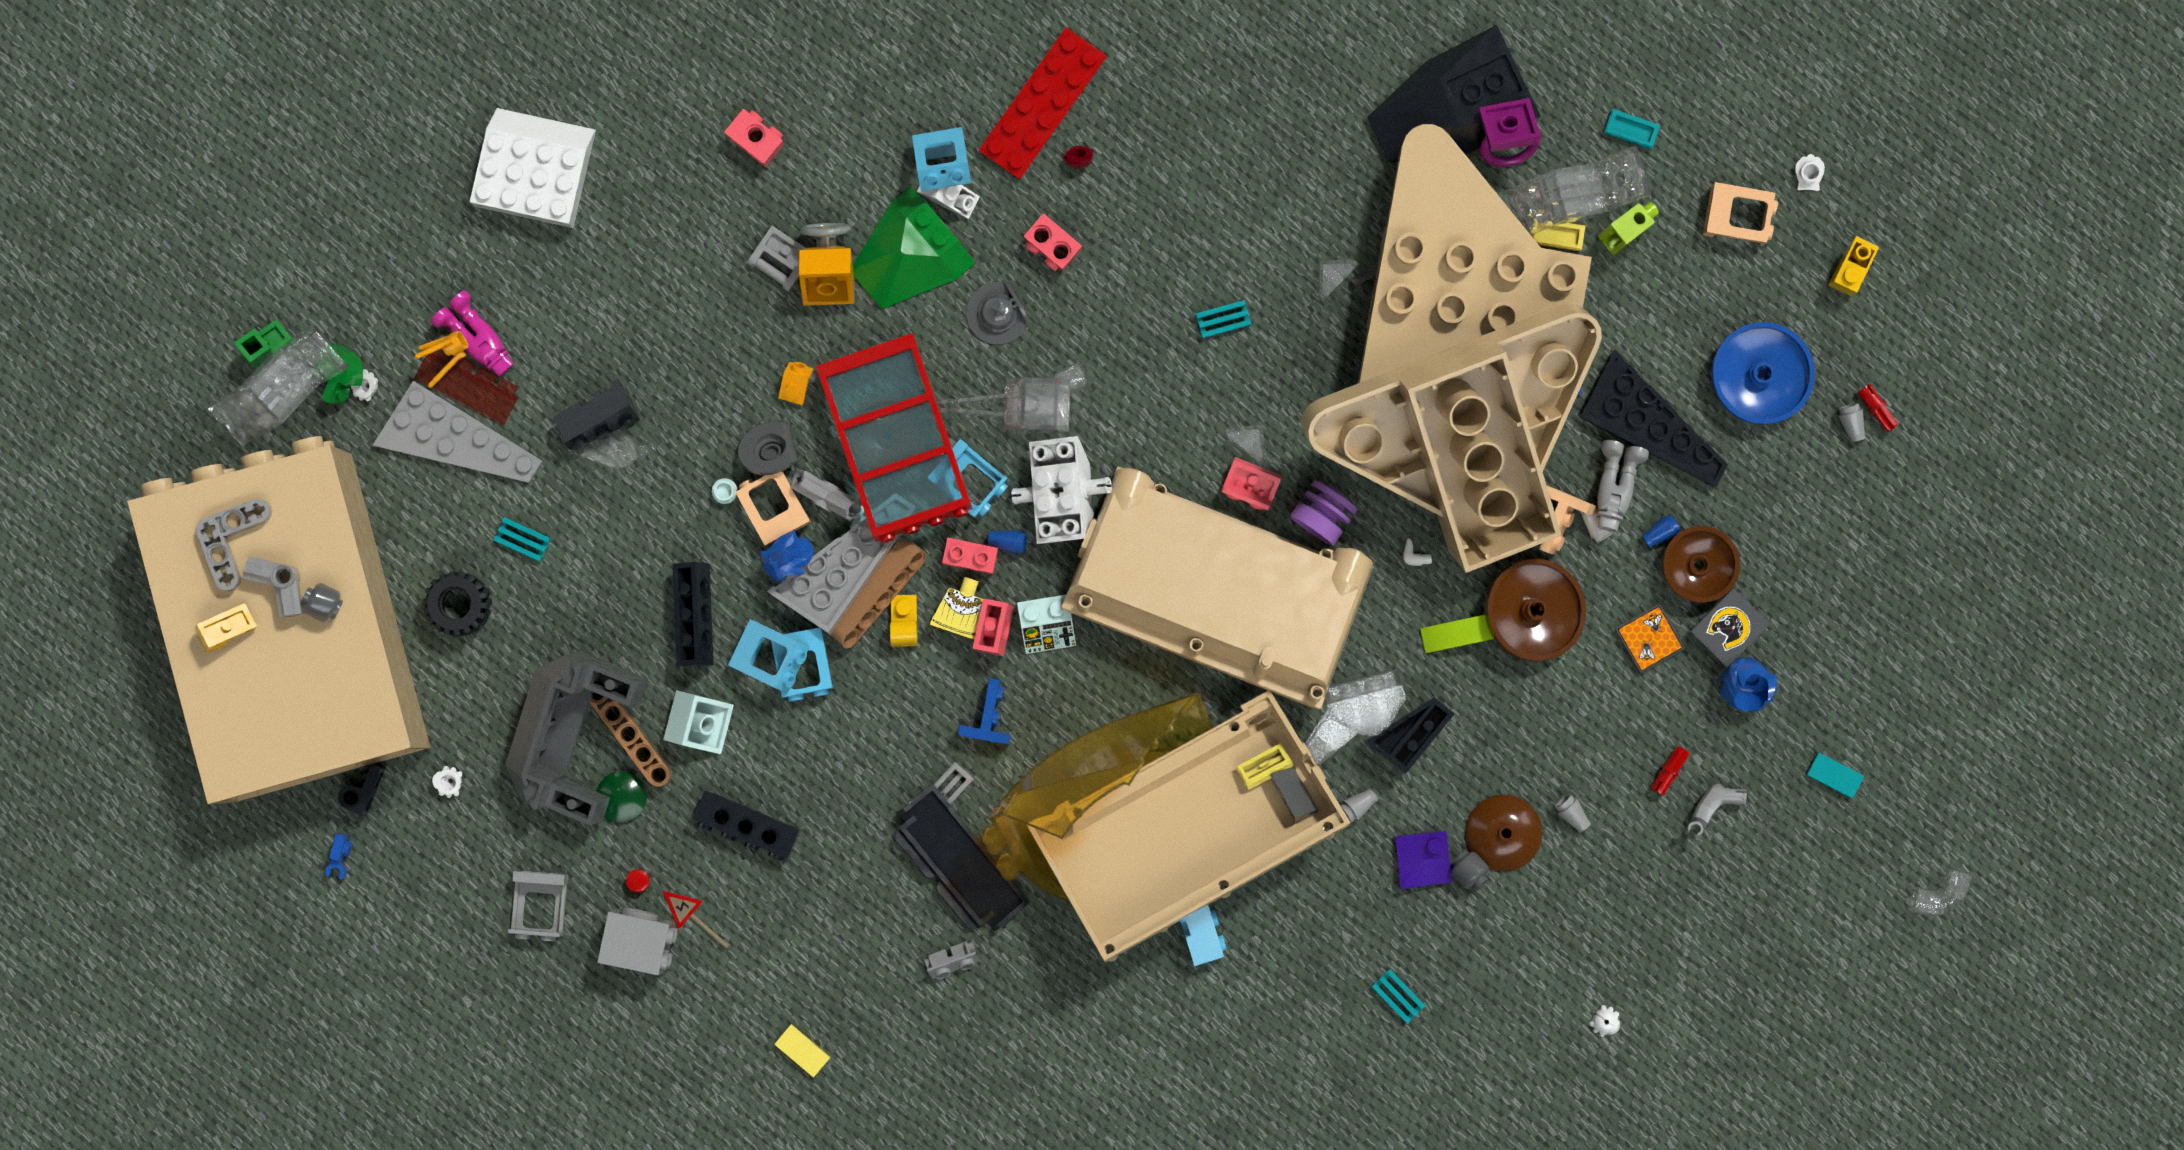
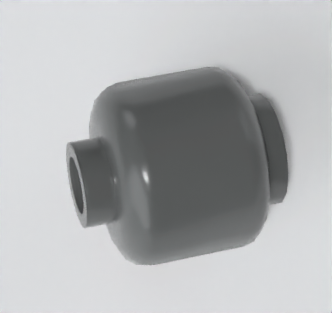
M323 583L316 584L313 589L308 587L301 600L306 603L304 612L322 622H327L330 618L334 620L343 603L340 600V592Z
M1464 851L1451 863L1453 866L1451 874L1464 889H1471L1473 887L1479 889L1488 881L1486 875L1489 872V866L1476 852L1468 853Z

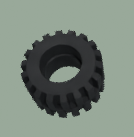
M456 571L449 572L448 574L443 573L439 575L440 578L434 579L431 582L432 586L426 588L425 593H427V596L423 598V604H425L426 609H423V611L428 616L427 621L434 625L437 631L452 636L471 635L472 632H477L480 630L481 625L486 624L488 621L486 617L492 611L489 609L492 599L489 598L488 594L490 592L488 588L484 587V583L481 580H478L473 575ZM454 589L465 590L471 599L470 610L461 619L450 618L444 609V600L447 594Z

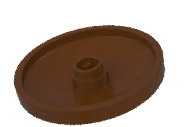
M1528 559L1508 566L1494 579L1486 596L1485 617L1494 640L1507 653L1525 661H1546L1564 654L1576 643L1584 628L1586 604L1578 582L1566 569L1548 560ZM1530 607L1534 609V615L1531 614Z

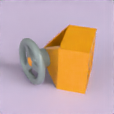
M819 223L801 227L800 232L803 235L816 236V247L799 250V279L803 306L854 304V272L851 248L837 246L836 235L846 234L851 231L850 225L844 223Z

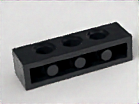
M701 562L673 564L676 665L683 667L714 665L710 564Z
M707 790L704 791L693 817V820L698 821V827L710 832L712 828L722 831L720 836L731 841H735L736 838L746 841L744 846L758 851L759 848L768 850V856L782 861L783 857L790 858L801 832V829ZM721 809L729 814V820L726 824H720L716 819V814ZM744 819L751 821L753 829L749 834H744L740 830V823ZM767 829H771L776 833L777 838L773 844H768L763 839V834Z

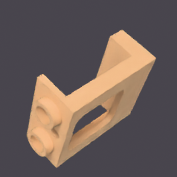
M1715 182L1710 189L1703 236L1713 237L1718 235L1757 242L1759 246L1765 245L1767 240H1771L1774 226L1770 225L1771 216H1775L1778 201L1774 200L1775 193ZM1735 197L1766 203L1761 231L1730 225L1732 202Z
M783 471L772 475H762V478L754 482L752 479H749L740 484V490L735 492L766 547L774 544L780 536L793 530L797 531L811 523ZM774 479L786 498L789 508L774 518L764 521L754 506L749 492Z

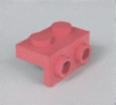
M1235 457L1222 492L1226 493V496L1230 499H1241L1248 502L1255 509L1269 510L1282 475Z

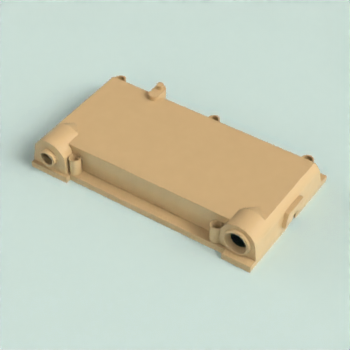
M1118 466L1111 482L1112 485H1110L1112 491L1110 494H1106L1097 519L1092 518L1078 553V557L1081 559L1061 609L1320 711L1374 567L1372 560L1361 551L1353 548H1336L1334 551L1322 549L1319 552L1167 492L1165 485H1155L1147 474L1136 469ZM1082 602H1085V603H1087L1088 605H1087V606H1083L1081 603H1082ZM1192 646H1197L1198 649L1195 650L1192 648ZM1313 693H1317L1319 697H1315Z
M1267 691L1241 705L1243 712L1072 807L1068 801L1026 824L1104 962L1115 961L1119 954L1159 932L1167 931L1169 926L1219 898L1229 897L1235 889L1325 839H1332L1335 833L1351 825L1325 782L1326 777L1315 763L1305 743L1300 741L1271 691ZM1281 743L1319 811L1296 823L1271 779L1248 790L1238 774L1236 766ZM1281 753L1278 754V755H1276V756H1274V757H1272V758H1270V759H1268V760H1266V761L1269 762L1270 760H1272V759H1274V758L1280 756ZM1257 765V766L1251 768L1250 770L1246 771L1245 773H1248V772L1254 770L1255 768L1259 767V765ZM1108 950H1113V952L1107 954Z

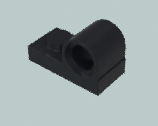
M372 764L370 768L367 767L361 780L364 782L363 787L348 785L340 790L338 794L340 805L355 814L367 816L386 768L377 764ZM351 790L358 794V800L355 804L349 803L347 799L348 793Z

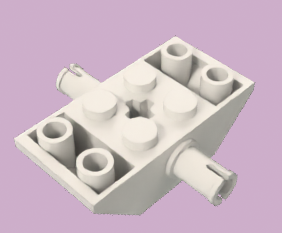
M1077 436L1029 442L1032 487L1013 488L1011 495H1021L1012 497L1013 503L1017 505L1034 502L1037 544L1085 539L1094 515L1092 495L1110 494L1112 487L1103 486L1112 485L1110 478L1105 477L1091 480L1090 463Z

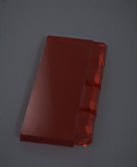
M443 349L426 355L415 379L428 385L447 365L453 355H446ZM465 358L458 360L432 387L505 425L519 399L514 396L519 388L518 386L503 378L498 386H495L498 376L482 367L478 368L475 375L472 374L476 364Z

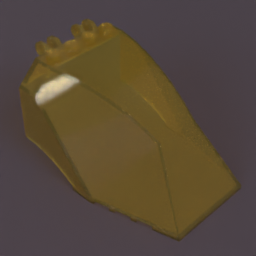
M1195 692L1095 728L1058 748L1029 770L1003 797L1000 804L993 809L990 819L994 826L987 828L982 837V841L986 844L987 850L991 855L1000 853L1006 847L1008 853L1002 854L996 863V867L1000 870L1001 876L1005 881L1014 880L1020 872L1046 893L1070 902L1027 825L1063 839L1072 825L1097 801L1123 785L1130 786L1142 767L1214 728L1201 695Z

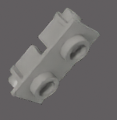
M965 941L950 947L953 955L951 957H948L945 949L928 955L929 958L924 960L930 977L932 979H944L950 976L953 971L958 969L968 970L974 967L975 963L980 962L975 952L976 949L973 942L968 943Z

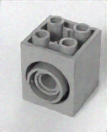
M623 908L622 911H609L597 963L654 975L664 973L665 970L670 969L673 954L669 953V948L672 943L675 944L678 929L674 928L675 922L658 919L657 914L638 909Z

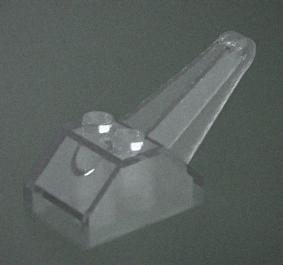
M1006 379L1004 394L936 400L938 405H965L1005 401V413L957 408H939L941 414H960L1004 419V431L1008 434L1030 435L1069 431L1070 380Z
M1397 669L1328 688L1325 696L1328 708L1305 741V745L1312 754L1317 766L1357 734L1375 736L1382 733V730L1388 729L1406 699Z

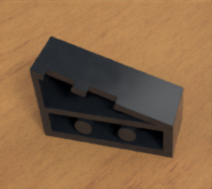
M619 379L612 382L613 387L603 393H601V390L592 394L594 398L582 405L581 402H578L554 416L563 442L570 451L573 449L581 450L589 442L596 439H606L611 436L612 432L619 429L631 428L635 422L640 420L628 391Z
M1434 697L1369 737L1364 742L1402 773L1406 774L1455 713Z

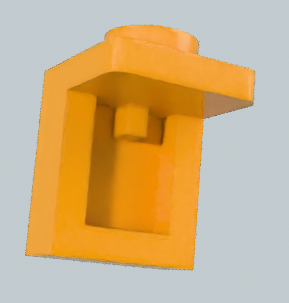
M789 362L783 373L778 399L803 405L813 368L807 367L806 364L801 362Z

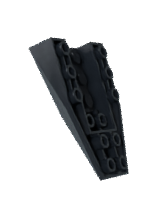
M1495 25L1426 61L1367 118L1388 162L1392 163L1398 162L1400 148L1406 135L1413 128L1422 124H1433L1441 127L1450 135L1464 154H1469L1480 148L1486 136L1479 115V107L1529 98L1536 121H1538L1541 115L1498 26Z

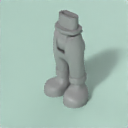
M1605 440L1602 443L1601 450L1607 462L1604 463V471L1599 484L1597 497L1599 512L1596 516L1599 518V529L1618 532L1619 523L1623 522V517L1631 503L1634 478L1637 473L1635 468L1647 461L1649 451L1637 446H1631L1625 450L1624 464L1617 486L1615 482L1619 470L1618 464L1623 454L1624 445L1618 441Z

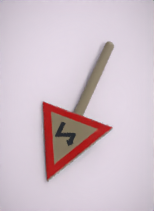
M663 891L678 930L691 918L724 948H728V944L693 914L702 904V900Z

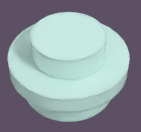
M723 478L714 483L712 495L717 502L729 504L737 497L735 492L738 489L732 480Z

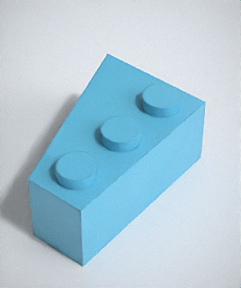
M1207 905L1180 920L1194 966L1224 957L1222 951L1227 950L1223 935L1218 936L1215 926L1219 925L1215 910L1210 912Z

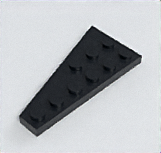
M1613 350L1579 418L1633 446L1642 447L1648 450L1650 455L1714 488L1717 487L1728 464L1707 442L1705 443L1694 432V429L1678 415L1651 385H1648L1637 374L1638 372L1616 350Z

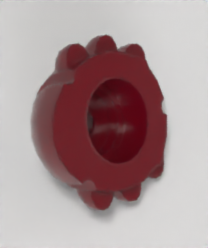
M1077 145L1066 152L1063 160L1067 165L1075 169H1083L1091 164L1093 149Z

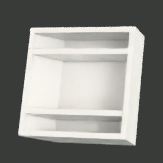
M497 108L486 129L470 203L479 208L573 228L596 130Z

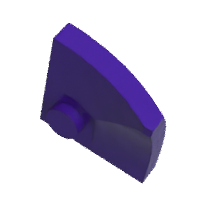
M1447 831L1395 836L1401 889L1452 882Z

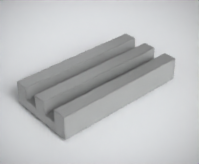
M956 762L934 784L938 788L955 769L959 772L942 790L941 794L945 796L963 776L966 778V781L947 800L949 804L974 780Z

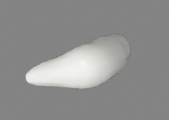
M1406 539L1403 552L1405 563L1412 566L1432 563L1431 554H1414L1411 539Z

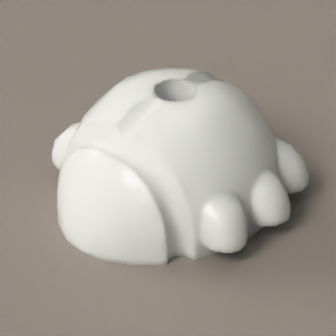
M364 369L362 385L351 386L354 397H359L361 401L364 399L370 401L378 388V379L374 377L372 372L369 373L368 370Z
M445 766L442 772L439 771L433 776V785L435 789H438L440 796L446 794L450 798L452 794L454 796L459 795L462 772H457L455 767L449 769L448 766Z
M1601 1005L1600 1009L1593 1015L1589 1026L1594 1027L1593 1032H1599L1600 1037H1604L1607 1034L1613 1035L1620 1028L1619 1012H1613V1007L1606 1008L1605 1005Z

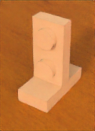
M1547 486L1550 498L1559 502L1555 515L1562 536L1542 543L1539 549L1555 555L1556 551H1559L1564 543L1563 534L1566 527H1570L1573 522L1574 508L1593 515L1597 506Z

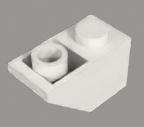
M963 185L921 191L919 186L917 190L919 194L930 201L969 219L980 197Z

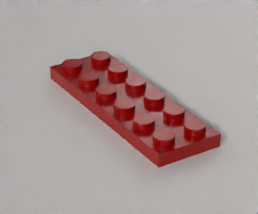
M1066 27L978 151L1021 180L1102 66L1107 55Z

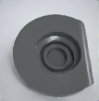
M990 282L979 287L972 294L967 304L966 317L971 331L986 343L994 345L1010 343L1017 339L1029 325V318L1009 282Z
M766 422L757 425L744 435L739 444L738 455L742 465L748 471L758 475H772L782 472L798 461L791 429L784 422Z

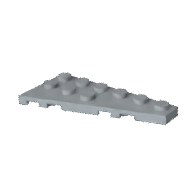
M415 381L412 382L373 444L376 447L527 483L532 481L543 463L539 458Z
M894 494L873 510L872 515L876 526L879 527L914 515L918 508L898 494ZM865 518L859 524L856 523L852 526L851 530L842 537H838L814 555L811 561L802 568L805 573L787 576L783 582L776 587L773 586L767 592L831 635L901 534L895 535L896 539L887 543L876 542L872 536L867 518Z

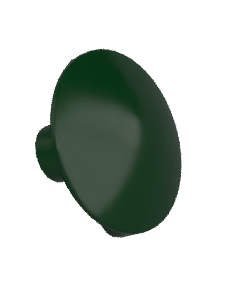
M618 771L607 775L599 783L596 792L610 797L604 816L614 822H628L635 819L641 814L647 803V792L643 782L636 775L629 772Z

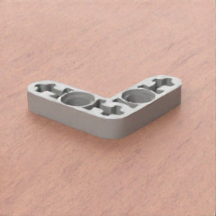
M260 499L251 500L204 518L197 524V536L215 584L221 590H235L241 583V575L227 537L268 521L272 515V508L266 501ZM256 505L265 508V511L261 513V518L257 515H252L248 517L251 521L248 523L243 509H245L246 513H251L256 510ZM233 513H237L241 517V523L236 528H231L227 522L228 517ZM206 524L215 526L216 530L212 531L215 540L221 539V542L212 543L208 546L207 543L213 541L210 535L204 534V530L207 529ZM217 547H222L226 554L221 562H216L212 558V552ZM230 564V567H225L227 574L234 576V579L230 580V586L227 583H222V579L225 578L224 571L222 569L217 571L216 567Z

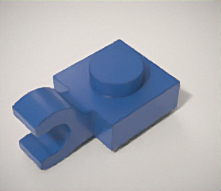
M335 834L329 857L330 863L325 870L326 876H331L332 870L338 868L340 870L339 879L343 880L346 877L347 869L343 864L345 856L349 857L353 843L349 841L351 835Z

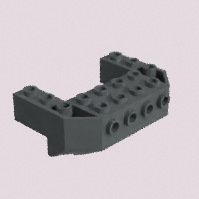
M582 651L566 654L535 669L505 764L519 797L535 810L547 807L589 826L603 821L610 797L565 779L592 693L595 692L624 705L631 706L641 703L648 678Z

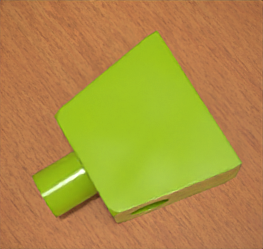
M1652 202L1647 203L1645 206L1638 203L1610 224L1598 237L1614 256L1654 224L1653 218L1659 214V211Z

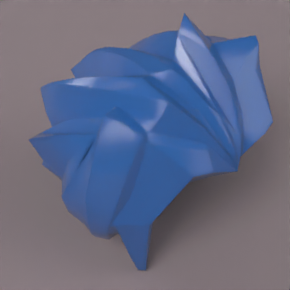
M795 530L780 536L767 551H760L763 560L762 567L777 582H783L790 575L805 573L802 568L811 561L814 556L813 554L816 553L807 538H798Z
M1752 657L1736 659L1724 670L1718 681L1722 682L1720 695L1728 701L1729 706L1741 709L1744 712L1749 710L1756 712L1765 708L1769 702H1772L1773 694L1777 691V676L1769 673L1766 666L1761 665Z

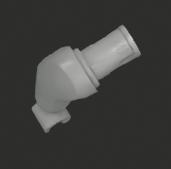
M1720 783L1712 785L1697 804L1691 822L1687 827L1686 835H1688L1691 829H1694L1698 832L1696 840H1698L1713 814L1722 804L1745 806L1747 798L1746 789L1724 788Z

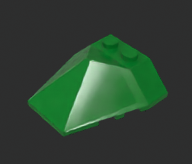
M910 186L892 201L853 263V272L858 282L880 308L884 309L943 284L955 281L976 263L933 209Z

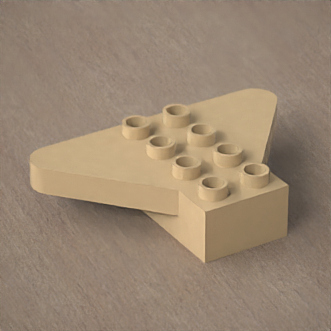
M1422 124L1413 128L1406 135L1400 148L1387 224L1383 231L1377 273L1366 325L1368 329L1358 383L1560 305L1574 304L1583 308L1592 257L1541 248L1450 135L1441 127L1433 124Z
M1574 304L1560 305L1319 398L1304 411L1301 420L1302 432L1311 446L1320 454L1437 514L1448 551L1465 573L1562 536L1544 479L1543 470L1602 339L1601 327L1597 320L1582 307Z

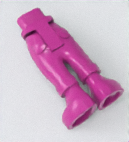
M463 290L450 301L449 305L463 317V320L472 328L476 336H473L465 328L464 324L458 321L448 307L438 311L431 318L430 322L435 327L444 326L449 328L450 333L460 331L468 342L467 353L479 363L487 366L488 370L492 369L500 377L514 363L507 356L509 352L504 351L505 348L495 331L474 309L471 310V296L466 290Z

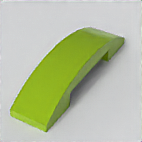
M1485 615L1420 628L1425 653L1494 639L1489 631Z

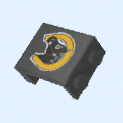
M1732 588L1697 625H1693L1687 631L1722 668H1728L1770 625L1766 620L1768 616L1759 607L1754 609L1747 602L1749 597L1740 589L1736 591Z

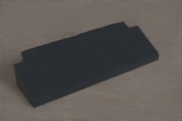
M934 784L927 787L897 812V815L904 823L896 829L895 841L924 877L928 879L934 877L938 881L936 885L937 893L966 928H979L986 922L993 931H996L1030 903Z

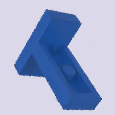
M989 679L980 729L960 725L958 735L1009 745L1010 734L991 731L992 726L997 727L999 711H995L996 702L1002 701L1004 686H1000V680Z

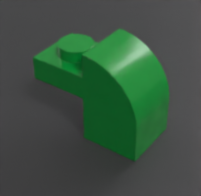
M276 319L259 332L254 328L234 342V347L251 368H256L271 360L274 354L293 342V339Z
M325 344L316 367L330 375L321 399L327 403L344 404L350 394L351 386L362 385V363L355 353L343 345Z

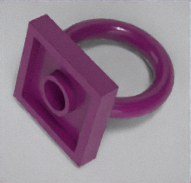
M1529 98L1479 107V115L1486 135L1480 145V154L1486 163L1495 167H1511L1533 156L1541 143V134ZM1527 146L1520 153L1509 157H1497L1491 153Z

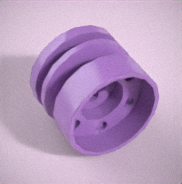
M1314 480L1311 488L1318 495L1310 491L1304 494L1312 502L1311 506L1299 502L1289 517L1321 541L1334 546L1343 533L1335 524L1336 521L1349 524L1351 520L1343 514V511L1354 516L1358 509L1350 503L1345 495L1335 488Z

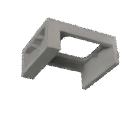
M513 871L515 889L512 923L508 933H514L517 939H530V935H539L542 941H556V937L563 936L568 874ZM528 892L548 893L555 896L554 922L551 929L526 928L523 925L525 896Z

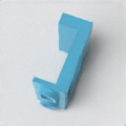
M962 127L912 135L921 191L971 183ZM954 155L957 157L954 162L931 166L926 164V160Z
M960 439L952 448L960 472L968 464H974L995 482L994 489L980 505H974L971 502L973 509L968 510V512L976 519L978 515L983 517L992 507L989 502L995 495L999 498L1008 488V485L1005 484L1008 478L998 472ZM946 455L930 474L928 480L952 500L962 498V496L953 487L955 476L948 455Z
M750 619L728 666L788 693L795 683L801 664L806 660L809 646ZM765 638L787 648V654L776 675H771L753 666Z
M815 628L783 634L809 646L808 651L812 650L815 652L820 683L817 686L801 689L790 688L788 693L781 691L782 698L788 697L789 702L804 699L803 694L813 692L814 697L829 694L828 689H833L834 685L831 680L823 630ZM771 641L778 673L787 654V648Z

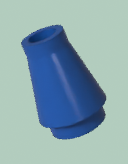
M1671 514L1666 517L1663 515L1642 537L1651 548L1654 545L1672 539L1682 530Z
M1021 530L990 531L988 538L989 546H994L1015 555L1025 552L1027 544L1026 533H1021Z

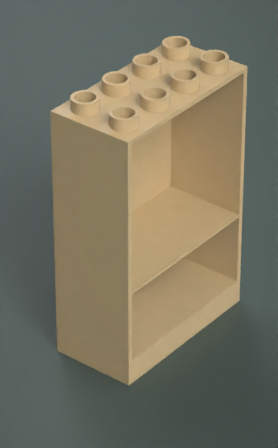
M322 436L309 437L293 442L291 446L294 455L284 457V455L273 456L272 450L245 455L241 457L244 468L235 471L234 468L223 469L222 464L197 468L191 471L193 483L187 485L185 482L173 483L172 478L150 481L140 486L143 497L127 501L207 804L234 803L431 748L352 454L336 448L333 441L323 442ZM251 500H264L272 508L270 519L265 523L227 537L241 575V583L235 590H221L215 584L197 536V524L204 518ZM256 505V510L251 513H246L245 509H243L248 523L251 522L248 517L257 515L261 518V513L265 511L264 507H259L258 505ZM237 513L231 514L227 520L228 525L231 528L238 527L241 523V517ZM206 524L207 529L204 530V534L210 535L213 541L208 542V546L212 543L221 542V539L215 540L212 531L216 530L215 526ZM217 547L213 550L212 558L214 561L221 562L225 558L226 554L222 547ZM248 557L295 567L300 574L299 588L301 600L307 588L313 589L318 583H323L339 591L341 595L340 600L343 603L335 619L330 618L327 622H322L304 612L306 603L302 602L303 614L280 618L275 586L243 579V571ZM230 564L216 567L217 571L219 569L224 571L225 578L222 579V583H227L230 586V580L234 579V576L227 574L225 567H230ZM284 570L280 575V580L283 584L289 582L291 574L288 570ZM245 603L257 627L231 639L227 644L214 651L206 652L195 631V626Z

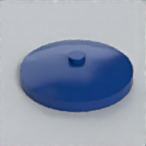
M1758 322L1737 329L1721 343L1713 358L1711 380L1718 400L1730 414L1747 423L1768 425L1791 417L1803 407L1814 386L1815 366L1808 347L1796 333L1779 324Z

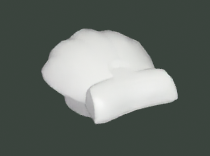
M1809 154L1797 162L1798 190H1820L1819 182L1823 177L1825 166L1819 157Z

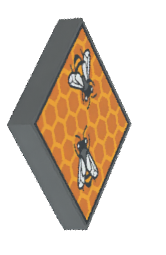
M1660 604L1614 629L1639 673L1648 670L1685 649Z

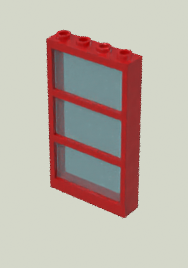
M913 333L816 366L872 536L876 542L887 543L896 539L895 535L904 532L905 535L914 534L920 531L919 527L929 524L930 527L944 523L945 518L951 516L960 518L969 514L968 510L973 509Z

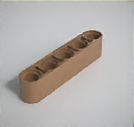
M907 537L900 539L884 557L830 636L846 649L854 646L926 560L925 551Z
M592 693L590 704L648 782L656 787L667 785L672 779L670 767L623 704L605 696L601 700H596ZM613 706L620 710V717L615 721H611L608 717V711ZM627 727H632L635 730V738L628 742L623 737V731ZM643 747L648 748L651 752L650 759L646 762H642L638 757V752ZM657 768H662L666 772L665 780L660 783L653 777V773Z

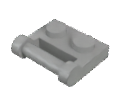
M771 226L749 258L747 264L752 268L757 267L782 284L784 290L790 292L799 279V250L806 248L774 226ZM766 252L791 269L792 273L790 276H786L761 259L762 255Z

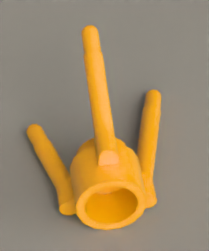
M460 331L453 332L448 336L418 347L420 351H423L415 355L416 359L443 349L446 355L454 356L428 384L429 388H432L458 360L466 356L464 350L468 348V342Z

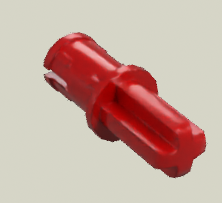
M1871 383L1857 392L1870 410L1869 414H1874L1886 432L1897 427V421L1885 406L1887 402H1883Z
M1676 747L1665 766H1661L1663 769L1650 788L1665 796L1675 777H1679L1678 773L1690 756V753L1682 747Z

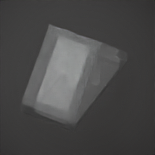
M1319 260L1318 299L1323 302L1358 267L1359 263L1356 260Z
M1262 425L1228 428L1223 432L1224 437L1261 466L1267 461Z

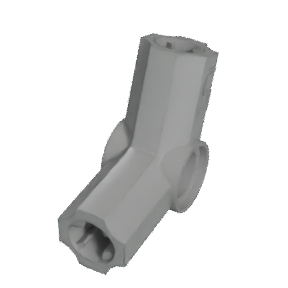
M801 469L798 473H795L791 480V489L811 499L812 503L830 513L833 511L837 515L851 521L853 518L858 517L862 510L861 501L844 493L842 489L828 481L818 479V477Z
M248 557L243 571V579L275 586L279 617L303 614L299 588V571L290 565ZM284 570H288L291 578L289 582L283 584L280 580V575Z

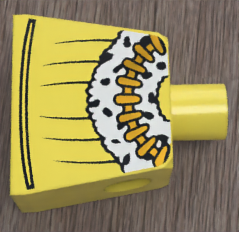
M964 577L960 591L949 588L930 625L975 640L983 599L974 596L979 582Z

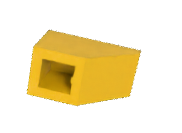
M1855 236L1841 258L1829 282V286L1849 296L1856 294L1879 247Z

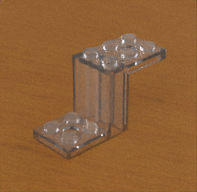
M1635 146L1591 164L1553 169L1504 190L1499 195L1529 234L1533 235L1555 225L1600 217L1651 196L1638 148ZM1621 173L1625 177L1624 185H1622L1619 180V176L1621 175ZM1526 204L1530 207L1529 215L1525 211Z
M312 328L275 349L239 388L213 402L208 407V410L218 422L225 426L232 437L244 446L282 425L317 386L342 373L348 365L321 335Z

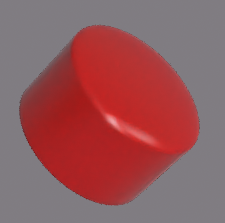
M642 869L633 870L627 875L626 885L632 892H643L650 885V876Z

